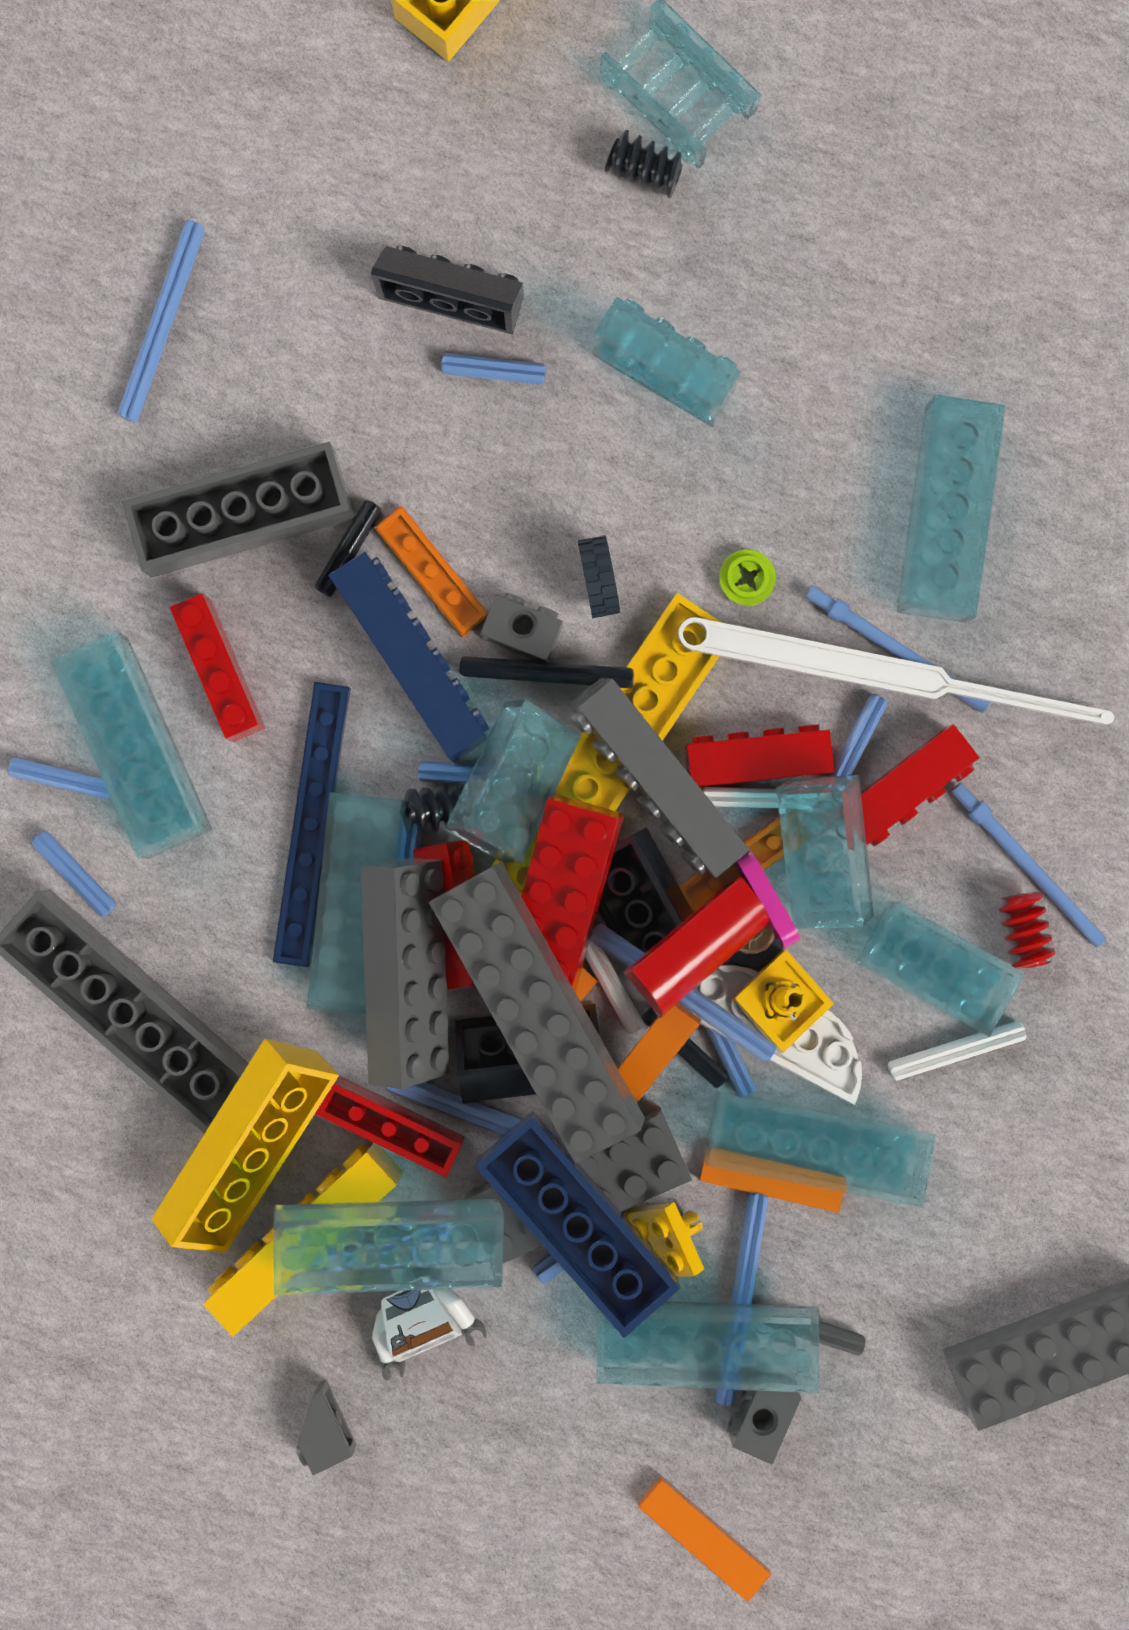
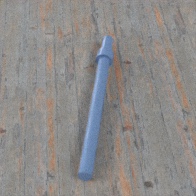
M814 586L806 594L805 598L828 612L826 616L837 623L842 621L898 659L935 666L849 609L850 605L841 599L834 600ZM955 695L981 713L986 710L990 703L988 701Z
M962 782L958 783L951 790V793L969 811L967 815L976 825L981 824L1095 947L1100 946L1106 940V937L992 816L993 810L983 800L979 802Z

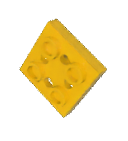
M782 950L731 998L759 1031L776 1045V1050L779 1053H784L834 1004L787 950ZM772 983V985L768 986V990H766V984ZM766 1010H767L768 1016H772V1018L769 1019V1018H767V1017L765 1016V1011H766ZM791 1014H793V1017L796 1018L795 1020L791 1019Z
M675 1202L636 1206L624 1213L626 1219L677 1277H694L705 1270L691 1240V1236L700 1232L703 1228L702 1222L694 1226L692 1225V1223L700 1219L694 1211L689 1210L681 1216Z

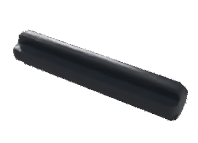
M369 500L363 502L316 581L315 589L328 597L333 595L336 586L328 575L355 558L380 516L381 508L374 502Z
M649 1007L641 1019L650 1027L658 1015L652 1007ZM690 1038L677 1052L714 1088L718 1089L729 1077L727 1072Z

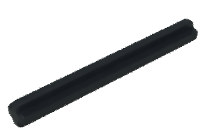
M470 656L461 657L459 663V672L462 676L588 686L593 685L600 678L613 679L620 688H632L635 676L634 670L626 667Z

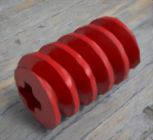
M1028 892L1000 898L1007 900L1008 904L999 908V912L1011 915V918L1002 922V926L1014 929V932L1005 936V940L1017 943V946L1008 950V954L1020 957V960L1011 964L1012 969L1032 968L1049 964L1051 961L1046 960L1055 955V949L1043 947L1052 941V936L1040 933V931L1049 927L1047 920L1037 919V917L1046 912L1044 906L1034 905V903L1043 898L1041 892Z

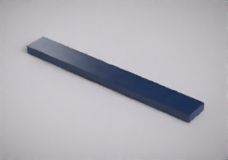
M314 682L273 963L310 967L351 688L348 686Z

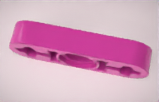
M749 849L734 865L740 876L764 905L769 916L768 925L779 944L786 948L800 940L799 933L758 860Z

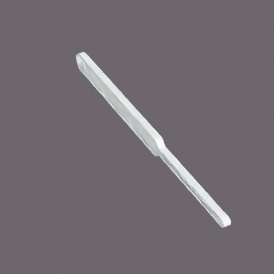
M696 617L685 620L678 630L680 644L690 651L931 700L948 693L1101 725L1110 724L1114 720V715L1111 711L954 680L947 675L942 667ZM690 623H697L705 630V639L699 645H690L683 638V630Z

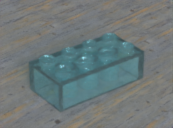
M616 297L594 332L593 356L713 427L734 393L741 371L737 369L736 363L724 355H719L718 357L705 350L706 346L700 340L692 336L685 338L675 332V327L663 318L655 320L644 313V308L631 299L624 301Z
M526 699L505 702L445 829L499 861L523 863L541 824L547 798L554 795L581 735Z
M859 775L788 779L777 787L776 790L793 924L796 929L864 927L874 916Z
M889 901L855 962L974 1031L988 1037L991 1036L1025 973L895 901Z

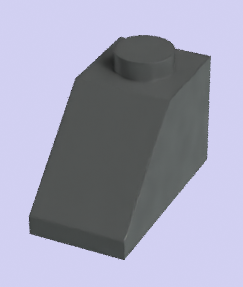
M327 1380L321 1381L314 1393L297 1442L298 1445L296 1446L300 1462L303 1466L308 1465L312 1475L352 1457L357 1445Z

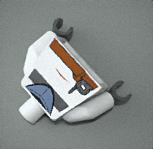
M404 1267L390 1274L396 1293L381 1300L382 1309L377 1312L372 1334L380 1361L384 1362L382 1376L385 1380H390V1367L397 1368L400 1376L403 1377L406 1359L462 1335L461 1329H464L466 1342L470 1346L475 1345L473 1338L470 1336L472 1331L479 1330L484 1338H486L487 1334L484 1324L479 1320H475V1317L464 1301L443 1284L435 1285L429 1280L416 1284L411 1267Z

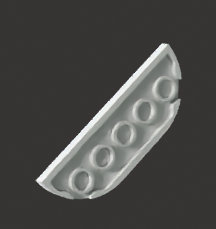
M720 966L695 988L763 1035L731 999L759 972L740 966ZM772 983L766 984V990H768V986L772 985ZM766 1010V1011H765V1016H766L767 1018H769V1019L772 1018V1016H768L767 1010ZM829 1010L784 1053H779L776 1050L769 1060L849 1104L855 1105L862 1079L861 1061L858 1060L851 1033L841 1020ZM793 1014L790 1015L792 1020L796 1019L793 1017ZM701 1019V1025L731 1040L726 1035H724L716 1028L708 1024L706 1021Z

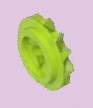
M744 549L731 554L724 561L720 570L719 582L723 594L734 604L749 607L762 603L769 597L776 583V572L770 559L763 553ZM739 565L747 573L760 571L753 579L756 591L749 587L747 583L735 586L742 576Z

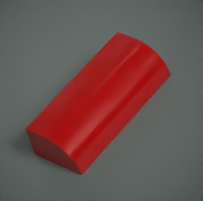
M742 877L733 879L623 973L656 1014L662 1018L769 924L768 913L760 899Z

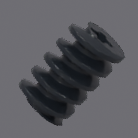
M625 130L619 138L617 137L606 162L605 172L610 171L615 165V176L621 178L628 170V181L634 183L641 175V187L647 188L654 180V192L659 194L667 186V197L671 198L683 168L681 152L678 151L672 159H668L667 146H664L656 154L655 141L652 140L644 149L642 148V136L638 135L633 143H630L629 130Z
M465 784L461 787V790L458 786L452 785L447 791L444 787L438 786L433 792L430 788L425 787L419 793L416 789L411 788L406 791L404 796L402 815L408 834L411 832L412 824H416L419 833H424L426 823L430 822L433 832L439 831L441 821H444L447 831H452L454 820L458 821L461 830H466L468 819L472 820L475 829H479L481 826L480 800L472 785Z

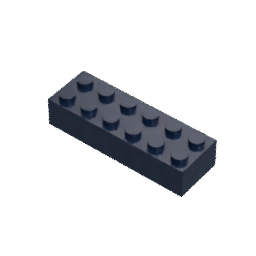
M363 552L329 574L328 576L447 757L454 763L489 740L484 733L490 729L477 707L470 711L465 702L470 700V697L457 677L450 681L446 675V672L451 669L438 648L436 647L430 651L426 643L431 641V638L417 617L410 620L407 616L412 609L398 587L392 590L388 587V584L393 580L379 558L376 557L371 560L367 553Z
M533 1111L477 1159L476 1169L623 1338L629 1335L681 1289L678 1277L579 1163H574L566 1148Z

